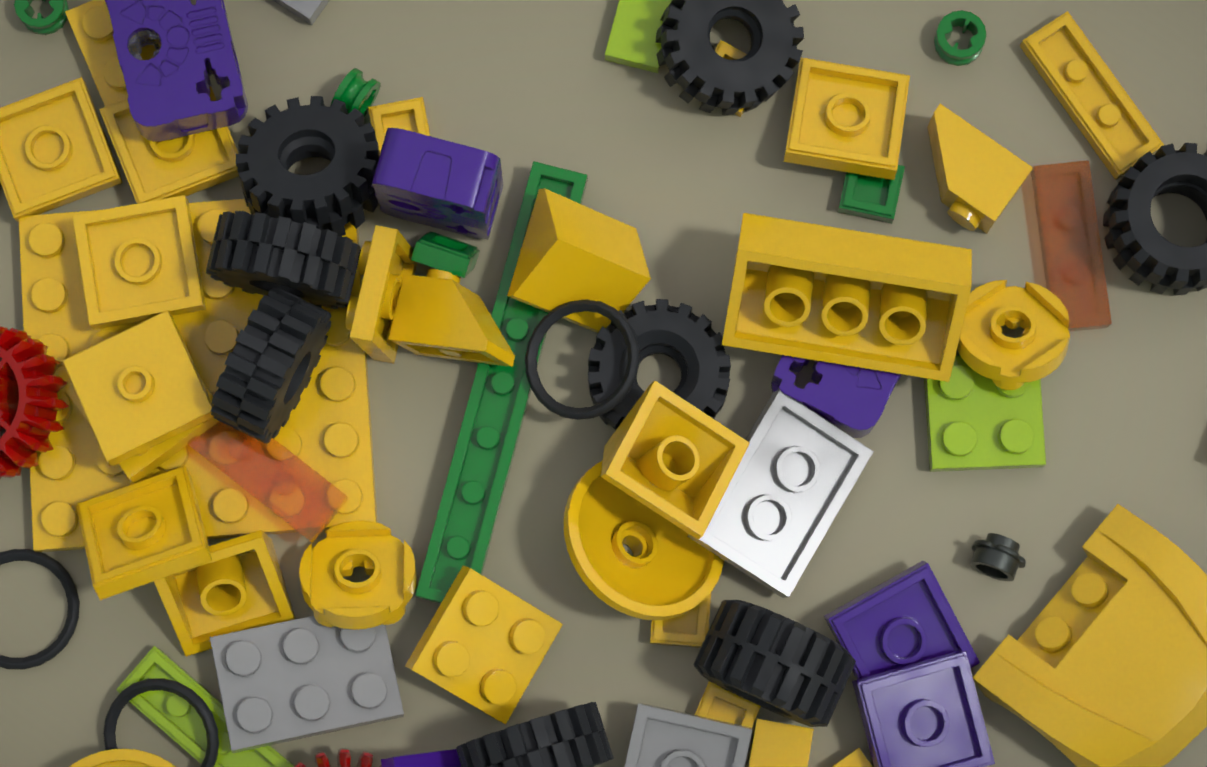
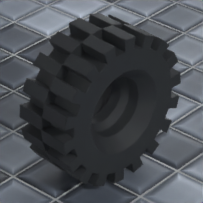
M672 0L660 19L663 23L656 33L655 43H661L662 47L656 54L659 66L667 65L669 72L664 78L670 87L678 83L684 89L679 95L681 99L687 103L693 98L702 102L699 110L711 113L718 107L722 108V115H734L741 108H745V112L750 111L772 97L790 79L794 73L792 69L800 62L803 50L797 49V45L804 39L803 27L794 26V21L800 16L796 4L787 8L782 0ZM723 19H734L747 28L751 37V47L746 56L737 60H729L719 56L714 51L710 42V32L716 22Z
M311 96L310 105L300 106L299 97L288 99V109L281 112L276 105L269 107L265 110L267 120L263 123L255 117L248 124L250 136L241 135L238 142L240 154H236V166L246 206L249 207L251 215L257 212L267 214L273 218H278L279 216L290 218L291 221L302 224L306 222L316 225V228L320 230H331L338 233L337 236L340 237L346 235L344 225L349 222L357 229L365 222L363 209L373 213L379 204L375 196L376 192L372 188V181L380 153L375 131L371 123L365 124L363 114L356 108L347 114L345 102L334 99L330 107H326L322 96ZM320 157L331 161L325 169L314 174L299 175L288 171L293 164L305 158Z
M227 211L223 212V215H219L206 273L211 275L210 277L214 280L223 281V284L230 287L242 288V291L250 294L257 293L268 296L272 288L278 287L320 308L322 306L330 309L345 308L349 304L361 249L358 244L353 243V240L347 237L337 236L338 233L328 229H317L316 225L306 222L300 224L291 221L290 218L281 216L273 218L267 214L257 212L251 215L245 211H235V213Z
M278 287L272 288L268 296L264 295L259 301L257 311L253 310L248 317L247 326L244 330L241 329L235 340L237 344L233 352H229L225 361L226 368L219 376L216 385L219 388L213 395L211 403L214 405L211 409L213 418L267 444L271 441V438L274 439L278 435L281 426L284 427L289 420L292 409L295 410L301 400L300 395L304 388H307L312 378L310 377L311 373L318 365L321 357L319 355L320 351L326 344L328 338L326 334L331 327V313Z
M656 299V305L645 306L644 301L632 304V310L624 314L620 310L619 312L627 319L635 332L639 344L640 363L643 359L653 354H664L674 359L681 371V381L673 392L715 419L719 410L721 411L727 396L731 363L730 356L726 354L725 346L722 345L723 337L721 333L718 332L716 334L711 328L712 321L704 314L701 317L696 316L692 313V307L684 303H680L679 307L670 306L667 299ZM612 321L606 328L602 326L596 336V343L591 348L589 354L588 382L593 405L601 403L611 396L620 385L626 372L628 362L627 346L623 334ZM637 378L622 402L608 413L599 416L606 425L610 424L615 431L645 392L639 386Z
M596 702L574 706L566 710L534 718L530 721L473 739L456 747L462 767H594L614 759Z

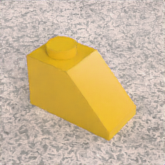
M939 104L927 128L941 202L949 207L948 215L959 225L971 231H975L978 227L987 234L1025 182L1033 167L951 110Z
M429 269L426 277L404 274L388 340L416 355L513 367L515 355L480 296L460 285L461 277L453 275L451 272L437 269Z

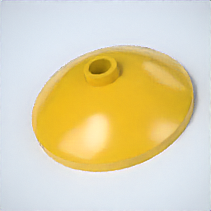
M602 461L595 464L577 481L571 490L564 512L563 529L567 551L583 582L599 599L610 607L639 619H671L683 615L698 606L716 586L722 572L724 560L687 537L689 535L687 532L601 477ZM623 544H626L630 547L633 556L627 553V551L623 547Z

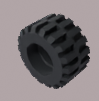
M1186 142L1179 150H1175L1172 143L1161 146L1154 155L1149 151L1140 157L1135 165L1130 167L1118 182V185L1111 192L1107 201L1110 206L1103 215V226L1109 227V233L1104 237L1107 249L1116 248L1118 255L1113 259L1118 269L1121 270L1127 265L1134 272L1129 280L1138 286L1144 280L1151 282V292L1163 294L1168 288H1171L1174 295H1186L1193 288H1196L1197 291L1207 288V238L1204 244L1195 247H1183L1169 242L1157 231L1153 224L1151 202L1155 196L1164 193H1176L1186 196L1201 208L1207 221V150L1203 155L1197 153L1196 143Z
M723 600L693 665L707 680L769 711L810 727H827L856 660L840 644L794 620L746 601Z

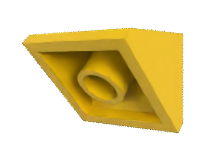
M545 188L539 189L507 296L547 313L570 301L585 299L601 301L614 307L617 311L621 310L624 312L651 279L637 229ZM588 311L575 312L562 317V319L596 333L600 331L602 326L606 328L611 323L609 318L599 313Z
M653 381L605 444L601 477L691 536L700 539L703 537L750 442L657 381Z
M262 530L211 545L209 549L212 561L154 581L186 657L212 649L210 637L295 620L272 539Z

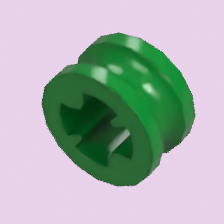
M15 0L14 2L16 14L26 28L35 34L48 35L55 33L68 20L65 11L69 10L67 0H50L49 4L53 9L52 13L46 18L41 13H38L37 19L32 18L35 11L30 4L33 0Z
M960 10L949 13L938 24L934 39L936 52L948 64L955 66L970 64L982 52L987 35L985 25L972 12ZM952 27H963V34L967 29L971 31L973 36L970 38L968 49H957L958 42L953 47L949 45L947 40L951 36Z
M354 68L339 85L332 102L334 99L345 102L347 114L356 108L365 117L369 111L368 107H371L376 100L381 83L373 78L365 81L363 79V72Z

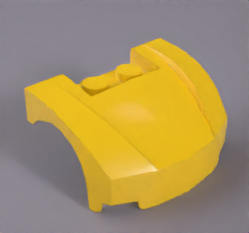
M1117 504L1082 546L1087 558L1018 640L1008 634L973 676V680L988 699L1003 706L1033 727L1058 748L1076 767H1163L1207 727V573L1167 537Z

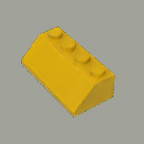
M743 213L722 345L949 382L972 287V249Z

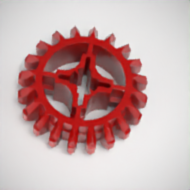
M0 326V432L3 429L6 432L0 437V479L1 477L12 478L20 476L22 467L31 468L39 466L37 451L46 453L47 451L54 450L48 438L50 432L64 430L63 426L58 421H55L57 411L69 407L64 400L58 399V392L68 383L62 377L54 375L60 362L55 360L53 356L46 355L48 346L44 345L40 340L32 339L25 331L14 328L8 330V328Z

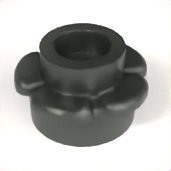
M989 533L986 540L974 541L972 545L974 555L970 565L975 570L989 577L1002 581H1013L1018 567L1024 568L1026 560L1024 557L1019 556L1020 545L1016 541L1000 534Z

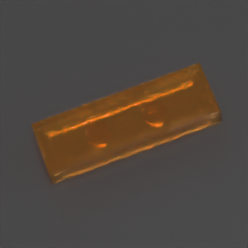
M1089 160L1033 166L1031 177L1046 288L1055 294L1066 307L1070 320L1069 332L1108 328L1112 322Z
M219 421L199 437L195 435L187 442L189 447L312 544L348 500V497L273 438L266 444Z

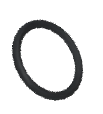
M588 299L570 301L556 307L545 315L535 327L529 339L525 356L527 379L538 401L549 411L563 418L575 420L598 417L608 413L620 404L630 392L635 382L640 363L639 344L635 332L627 319L614 307L601 301ZM583 311L599 313L617 325L624 336L628 354L625 375L614 393L603 402L583 408L565 406L553 399L541 384L537 371L539 346L546 332L562 317Z
M12 549L0 553V565L13 561H30L44 566L60 580L68 602L64 628L58 638L47 649L36 655L24 658H10L0 655V667L25 670L46 663L66 647L75 632L79 620L80 601L77 587L72 577L57 560L45 553L36 552L31 549Z
M164 678L145 679L127 687L111 704L105 718L103 731L105 750L118 749L115 734L117 720L122 709L132 698L138 694L155 690L171 692L182 697L195 708L206 730L207 748L201 767H214L219 749L218 728L213 714L204 700L189 687L177 681Z

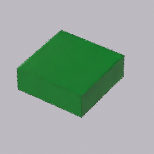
M898 165L895 180L846 172L838 212L892 224L905 166Z
M430 231L416 241L411 260L465 278L475 268L480 250L476 246Z

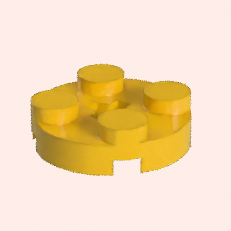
M1007 280L991 281L970 292L957 350L961 358L971 369L986 378L992 379L997 387L1005 390H1016L1022 387L1025 382H1033L1046 377L1063 362L1070 339L1069 315L1061 300L1051 291L1038 284L1026 282L1025 288L1017 286L1006 287ZM1006 325L1012 330L1019 326L1024 329L1022 337L1011 338L1003 335L1001 326Z
M357 520L343 522L326 530L325 539L319 541L314 548H312L311 543L304 551L299 568L302 593L305 602L312 609L314 618L319 624L326 627L336 626L343 629L359 630L373 628L381 624H394L404 616L405 606L413 597L416 588L415 559L412 549L404 540L403 544L398 538L392 536L390 528L373 521ZM359 566L364 567L366 575L371 576L369 579L358 583L343 578L351 576L354 567Z

